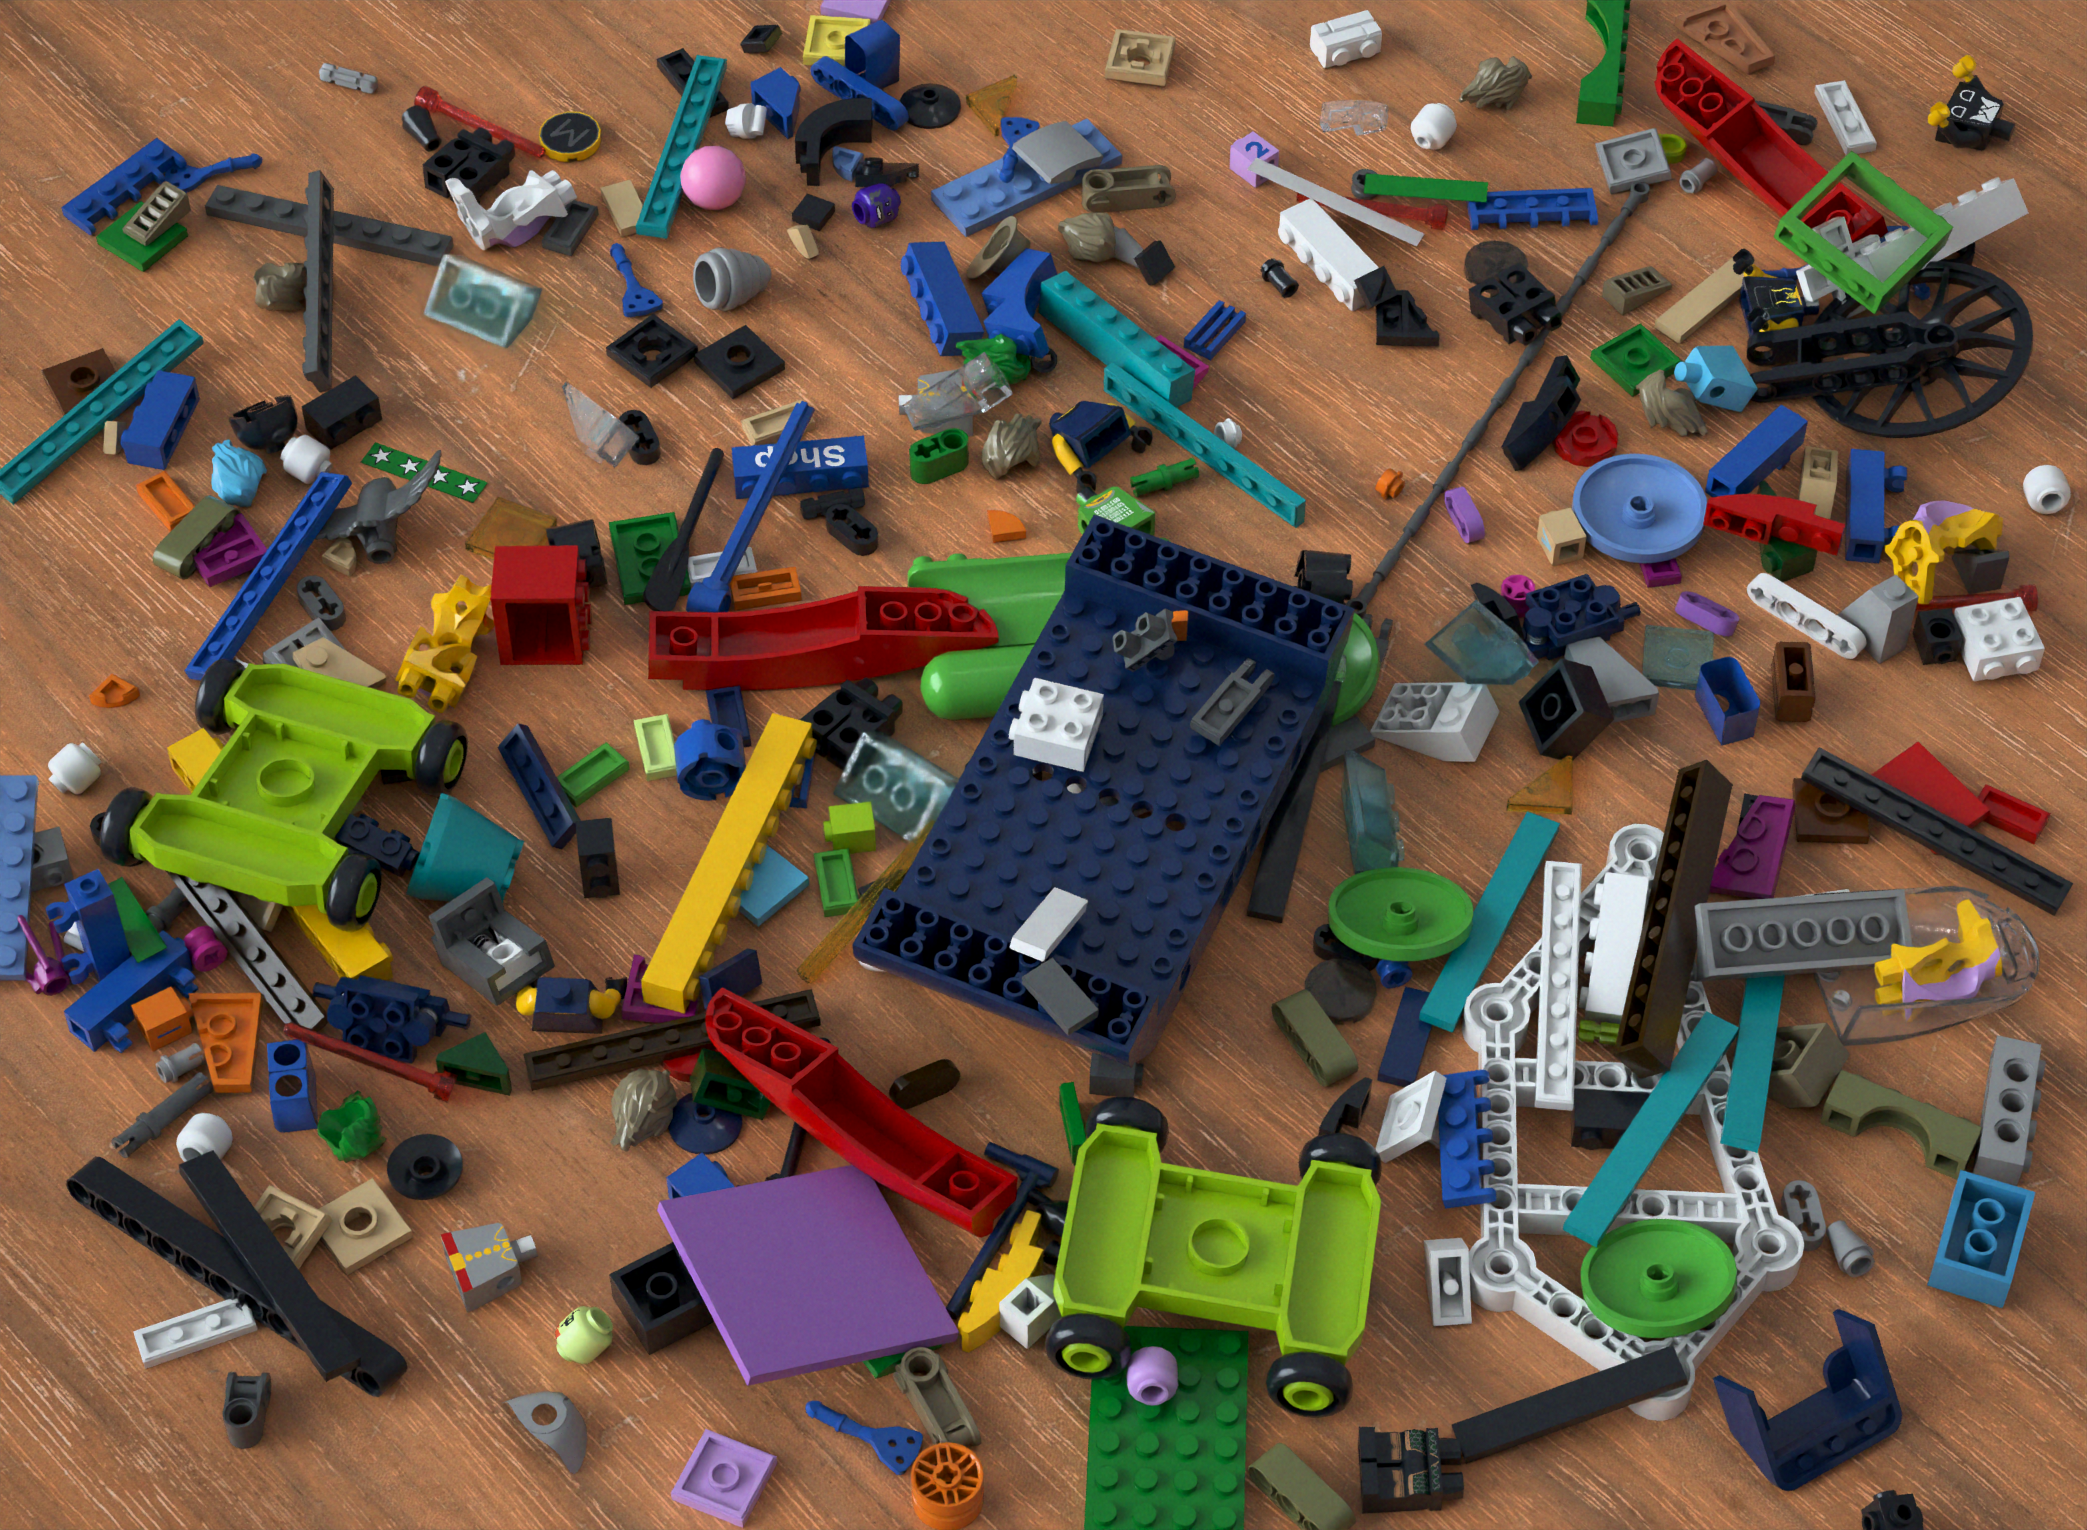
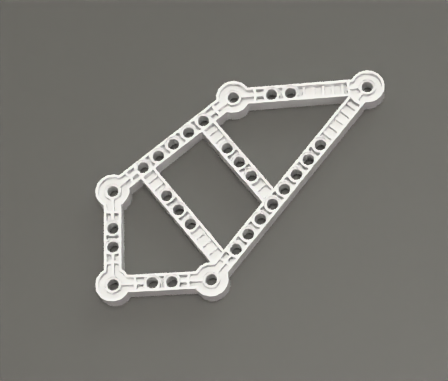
M1632 824L1621 828L1614 834L1609 845L1606 867L1581 893L1579 959L1595 942L1594 939H1589L1592 917L1599 918L1601 905H1594L1597 883L1604 884L1605 872L1649 878L1647 909L1664 836L1660 829L1647 824ZM1541 938L1501 983L1484 984L1474 989L1467 997L1462 1022L1464 1040L1472 1050L1478 1052V1070H1487L1490 1077L1488 1083L1479 1085V1098L1487 1097L1491 1100V1109L1487 1112L1479 1113V1129H1491L1493 1131V1140L1480 1144V1160L1489 1159L1494 1161L1495 1171L1491 1174L1481 1175L1482 1189L1493 1188L1496 1190L1497 1196L1494 1202L1480 1204L1481 1239L1476 1241L1469 1251L1471 1299L1486 1310L1494 1312L1514 1311L1600 1371L1673 1345L1687 1377L1688 1385L1628 1406L1635 1414L1648 1420L1664 1421L1672 1419L1683 1412L1690 1401L1695 1382V1370L1762 1291L1781 1290L1790 1285L1797 1276L1804 1249L1803 1237L1793 1222L1778 1215L1758 1152L1720 1144L1731 1069L1725 1054L1686 1112V1114H1695L1701 1117L1725 1193L1635 1189L1607 1233L1620 1226L1637 1221L1673 1219L1696 1224L1717 1235L1724 1243H1734L1732 1254L1737 1269V1290L1728 1309L1718 1319L1704 1327L1708 1329L1707 1331L1699 1329L1681 1336L1668 1337L1663 1341L1653 1340L1645 1342L1637 1336L1620 1332L1603 1323L1590 1311L1583 1299L1536 1268L1537 1264L1534 1253L1524 1241L1519 1239V1233L1573 1236L1563 1230L1564 1222L1572 1212L1570 1210L1574 1209L1588 1188L1518 1184L1516 1107H1535L1537 1059L1515 1058V1052L1525 1043L1530 1014L1539 1005ZM1695 960L1676 1041L1679 1051L1705 1012L1707 1011L1712 1014L1702 982H1696L1697 966ZM1575 1061L1574 1089L1649 1093L1650 1096L1665 1072L1640 1079L1623 1063ZM1494 1174H1499V1175H1502V1176H1504V1177H1498V1176H1495ZM1494 1206H1500L1505 1209H1497ZM1646 1213H1652L1656 1216H1650ZM1763 1251H1769V1252H1771L1772 1254H1767V1253H1765V1252H1763ZM1494 1271H1501L1506 1274L1501 1275L1495 1273ZM1561 1313L1569 1317H1560L1557 1314ZM1588 1335H1596L1600 1337V1339H1593Z

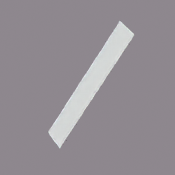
M1255 158L1247 169L1414 246H1417L1424 236V233L1259 158Z

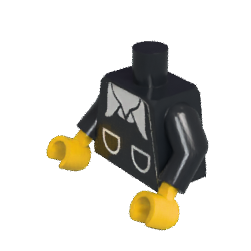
M1965 55L1954 65L1952 70L1956 78H1964L1965 81L1959 82L1947 105L1943 102H1937L1930 108L1931 114L1928 115V123L1935 127L1938 126L1935 137L1936 141L1952 144L1955 148H1971L1982 151L1986 149L1992 136L2010 141L2016 124L2000 119L2004 103L2002 100L1993 97L1985 89L1978 76L1971 73L1976 68V62L1970 55Z

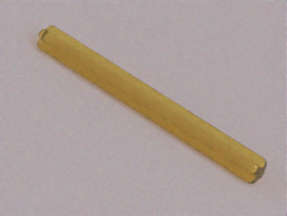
M931 820L922 828L797 968V973L802 980L808 984L813 983L862 929L884 888L895 892L936 821Z

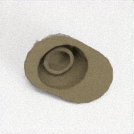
M1009 216L996 227L989 241L971 262L967 270V277L969 279H975L988 270L1001 274L1026 248H1030V241L1017 229V218Z

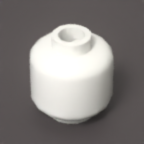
M1431 103L1421 109L1412 121L1410 129L1415 142L1420 147L1436 150L1441 149L1456 131L1457 123L1454 112L1448 106L1441 103Z
M308 435L291 438L284 447L280 457L283 460L284 470L306 484L315 482L321 472L329 473L333 466V463L329 462L330 449Z
M2038 466L2032 469L2024 479V493L2028 504L2034 511L2046 515L2053 514L2062 510L2068 504L2071 497L2070 486L2062 470L2056 466Z
M83 742L79 746L69 743L49 761L48 767L53 774L49 781L63 794L67 790L76 795L81 794L100 776L101 770L98 765L102 761Z
M200 1113L189 1120L178 1135L176 1145L184 1162L212 1150L221 1160L231 1147L233 1136L231 1129L221 1117L209 1113Z

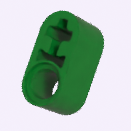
M950 428L913 443L909 449L911 479L919 484H930L964 470L969 463L968 435L961 429Z

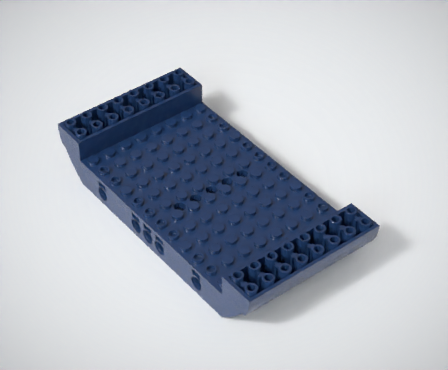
M1093 515L1066 563L1064 593L898 890L894 892L886 888L883 889L852 945L854 957L862 963L1132 1068L1135 1061L1143 1059L1152 1052L1160 1040L1322 718L1344 648L1349 639L1355 609L1117 522ZM1164 609L1172 612L1188 611L1187 640L1177 641L1173 644L1175 649L1174 655L1164 661L1154 657L1134 672L1126 669L1124 656L1114 652L1113 635L1120 630H1125L1129 633L1134 631L1138 617L1145 612L1155 616ZM1250 658L1256 662V668L1247 681L1253 684L1268 669L1275 673L1273 682L1223 743L1218 746L1190 728V721L1231 672L1235 673L1244 661ZM1034 678L1104 694L1103 716L1083 772L1014 755V740L1009 739L1010 727L1013 719H1019L1022 712L1019 711V704L1024 690H1030ZM1045 771L1050 773L1052 777L1046 781H1041L1033 775L1037 772ZM1071 784H1080L1085 790L1080 793H1072L1067 790V787ZM1111 796L1119 802L1112 806H1107L1099 800L1103 797ZM1137 809H1146L1152 815L1142 819L1136 817L1133 812ZM1177 821L1184 824L1185 828L1180 831H1172L1166 825ZM1054 887L1088 900L1085 913L1045 961L1042 962L1010 948L1014 934ZM1052 957L1099 1009L1097 1018L1069 1036L1022 984V976Z

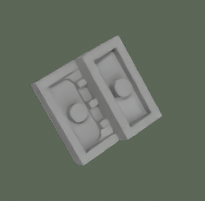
M1067 121L1047 125L1031 132L1015 142L1012 147L1049 184L1073 181L1076 170L1099 167L1103 159V155Z

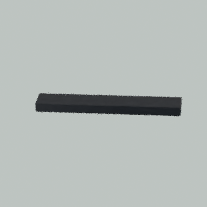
M1672 1345L1452 1424V1429L1456 1439H1460L1461 1453L1467 1464L1688 1385V1381Z

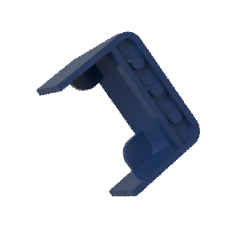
M1841 1309L1835 1310L1833 1315L1843 1346L1833 1351L1824 1362L1823 1376L1827 1387L1767 1420L1764 1410L1757 1403L1754 1391L1721 1375L1713 1378L1731 1434L1768 1481L1785 1491H1792L1889 1437L1897 1431L1901 1424L1902 1410L1875 1324Z

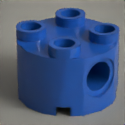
M701 719L693 722L691 729L681 734L674 744L677 781L680 784V790L685 795L705 801L716 800V794L724 792L725 798L732 796L746 768L743 737L739 729L712 724L709 720Z

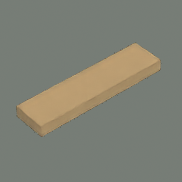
M1733 257L1657 318L1654 328L1680 344L1739 296L1744 273L1738 275L1734 272L1733 264L1735 262Z

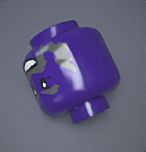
M883 183L862 188L855 194L854 201L852 202V211L860 224H864L869 228H877L893 221L898 216L901 199L894 188L891 189L889 185Z

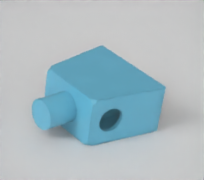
M1697 346L1692 350L1685 362H1679L1676 365L1674 371L1675 379L1680 382H1686L1695 399L1699 402L1737 412L1743 411L1758 389L1733 346Z

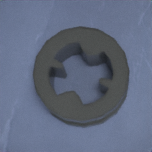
M1361 169L1353 174L1351 191L1358 199L1370 200L1377 196V194H1364L1366 173L1377 174L1373 170Z

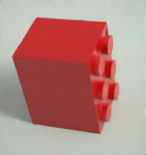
M578 545L495 546L490 600L500 665H583L584 651H590V631L585 629H587V624H592L591 604H585V602H589V582H583V580H586L587 575L586 559H580Z

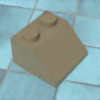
M1827 1022L1777 1028L1767 1094L1768 1098L1787 1108L1814 1107L1824 1099L1825 1092L1833 1080L1840 1074L1842 1066L1850 1056Z

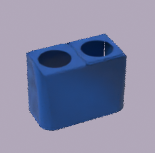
M881 19L845 37V67L858 74V76L879 89L899 81L900 35Z
M1724 657L1703 663L1699 672L1695 698L1720 744L1726 745L1754 737L1760 700L1739 662L1735 658ZM1714 695H1721L1728 700L1729 708L1727 711L1723 712Z
M306 1039L267 1043L270 1105L275 1129L283 1133L317 1129L316 1077ZM294 1075L302 1082L300 1091L289 1097L278 1094L275 1089L276 1082L283 1076Z

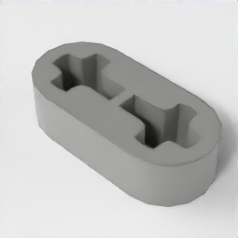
M1801 1180L1792 1181L1786 1185L1782 1195L1781 1207L1784 1218L1793 1222L1801 1232L1804 1241L1803 1251H1813L1821 1246L1826 1232V1224L1815 1187L1810 1183ZM1794 1195H1799L1800 1199L1805 1201L1804 1209H1800L1799 1201L1793 1198ZM1803 1222L1807 1223L1809 1232L1814 1233L1813 1236H1807L1806 1231H1801Z

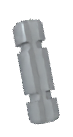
M324 63L319 70L320 79L328 83L335 81L334 84L354 90L361 88L362 92L373 94L378 88V78L373 75L364 74L362 76V72L340 66L336 69V65Z

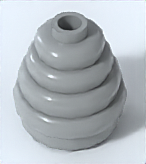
M717 247L700 255L695 262L693 270L695 292L701 303L712 310L729 311L747 303L749 299L763 292L771 280L770 266L761 257L723 247Z

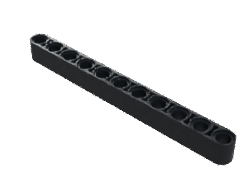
M95 1156L66 1181L70 1195L78 1203L225 1300H233L237 1297L239 1302L236 1303L237 1308L242 1310L243 1305L246 1304L251 1309L255 1320L304 1351L225 1237L101 1157ZM321 1301L361 1357L360 1367L340 1376L369 1395L380 1397L407 1372L408 1367L404 1357L396 1349Z

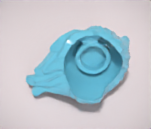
M230 439L224 440L222 444L216 443L212 447L215 453L212 459V489L227 504L250 507L252 500L256 496L262 474L267 473L263 460L250 451L240 447H233Z

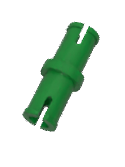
M1192 457L1170 466L1162 464L1157 466V470L1130 477L1131 488L1135 487V490H1133L1135 497L1137 498L1140 495L1162 488L1164 491L1172 489V485L1193 478H1199L1198 467L1194 468V465H1196L1195 459Z

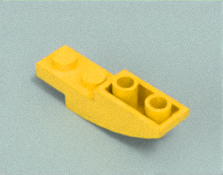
M1029 1210L1026 1211L1022 1223L1016 1222L1010 1236L1012 1248L1010 1253H1003L997 1270L987 1268L982 1281H975L970 1295V1302L973 1304L969 1313H962L957 1327L959 1334L962 1336V1351L970 1353L1002 1329L1000 1327L999 1302L1025 1278L1041 1275L1043 1271V1249L1036 1247L1041 1236V1214Z

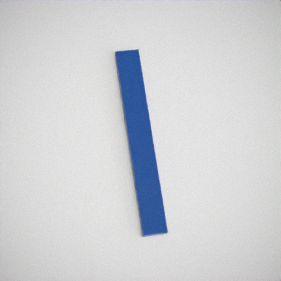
M327 472L319 474L184 670L189 679L201 681L206 670L216 660L234 658L352 485L347 475Z

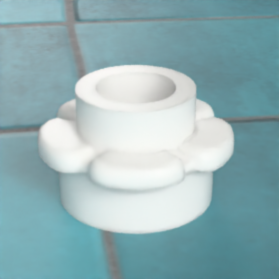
M1230 418L1216 424L1214 435L1235 449L1242 440L1240 426L1236 425Z

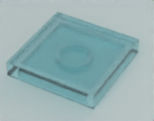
M1646 625L1644 631L1642 675L1658 687L1696 690L1701 665L1705 662L1713 661L1714 633L1711 631Z

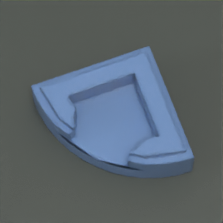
M838 146L833 148L832 158L835 171L842 178L852 182L859 162H864V154Z

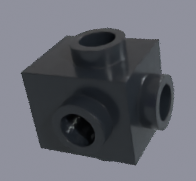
M1895 1490L1884 1491L1874 1495V1501L1861 1510L1863 1530H1924L1923 1515L1920 1508L1916 1505L1913 1493L1897 1495Z

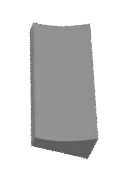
M1904 889L1699 903L1694 906L1697 927L1696 982L1875 969V962L1891 958L1892 944L1912 947Z

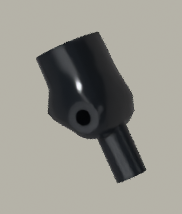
M1037 1189L1031 1190L1027 1196V1201L1036 1207V1213L1041 1214V1226L1045 1233L1058 1235L1062 1238L1069 1201L1052 1200Z

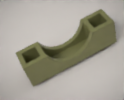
M1842 1069L1825 1102L1820 1121L1821 1124L1852 1137H1856L1867 1129L1879 1126L1902 1130L1912 1136L1922 1148L1925 1157V1167L1956 1180L1960 1170L1966 1171L1983 1128L1973 1124L1966 1118L1956 1117L1937 1109L1932 1104L1922 1103L1903 1095L1895 1089L1883 1087L1868 1081L1861 1075L1851 1074Z

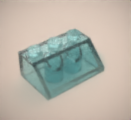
M444 253L424 314L501 347L508 348L533 319L542 288L462 255Z
M1477 600L1471 603L1424 644L1428 650L1467 684L1513 685L1518 680L1525 678L1531 672V669L1539 663L1519 635Z
M862 732L833 794L849 804L871 801L873 818L913 844L919 845L931 831L959 778L883 732Z
M1345 750L1341 797L1354 875L1372 869L1398 867V861H1404V843L1402 839L1397 840L1396 832H1399L1400 823L1398 811H1392L1391 804L1395 803L1393 783H1387L1384 768L1353 750Z

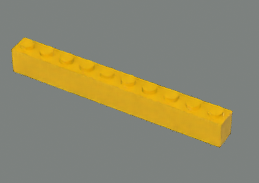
M772 713L641 980L643 1002L685 1014L690 1001H696L701 989L699 976L711 970L714 962V951L717 945L722 946L726 939L727 924L730 918H735L739 912L741 904L740 895L743 890L748 891L751 887L754 876L753 867L755 863L761 864L763 862L767 848L766 843L769 837L773 838L776 835L781 811H787L789 808L794 784H800L804 774L806 759H812L815 753L817 740L812 735V723Z
M202 728L167 747L173 771L191 793L224 746L219 738L215 737L212 739L207 731ZM283 905L284 910L339 978L347 977L358 980L361 975L386 981L393 978L390 964L394 961L393 955L384 942L379 944L375 940L374 932L368 922L364 927L355 932H346L331 925L328 916L319 911L318 905Z

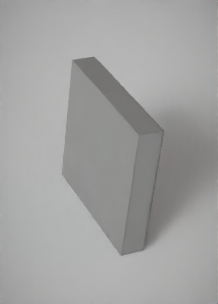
M1656 128L1595 143L1596 152L1610 194L1629 190L1633 183L1645 182L1652 184L1672 179L1671 170Z

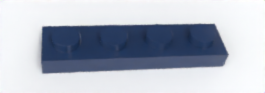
M517 723L497 748L551 846L563 849L576 834L575 821L581 820L527 725Z

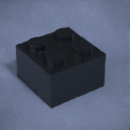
M1562 658L1518 702L1540 755L1569 763L1614 720L1592 667Z
M674 1242L609 1274L613 1300L649 1355L714 1322Z

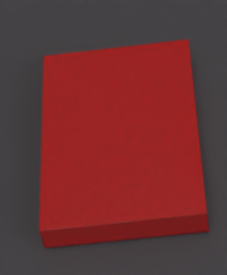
M1916 742L1871 774L1971 829L1989 817L1990 809L1919 742Z

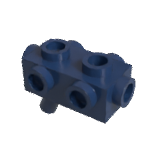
M350 814L335 836L338 844L348 847V855L355 852L371 855L380 863L381 868L401 878L406 869L411 871L414 868L420 852L413 849L412 844L409 843L411 840L409 837L397 830L392 829L388 833L378 828L379 823L367 815L360 814L359 817Z

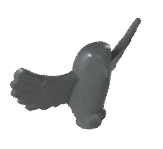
M441 450L436 451L423 469L407 484L398 489L387 477L367 482L361 489L357 504L347 508L335 509L315 540L324 538L334 540L339 537L346 538L357 535L367 552V558L370 562L382 564L391 561L394 558V553L397 551L395 536L398 517L407 512L411 506L422 498L423 492L435 476L441 462Z

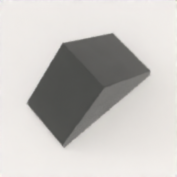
M1974 548L1954 552L1952 560L1968 594L2001 589L2009 561V551Z

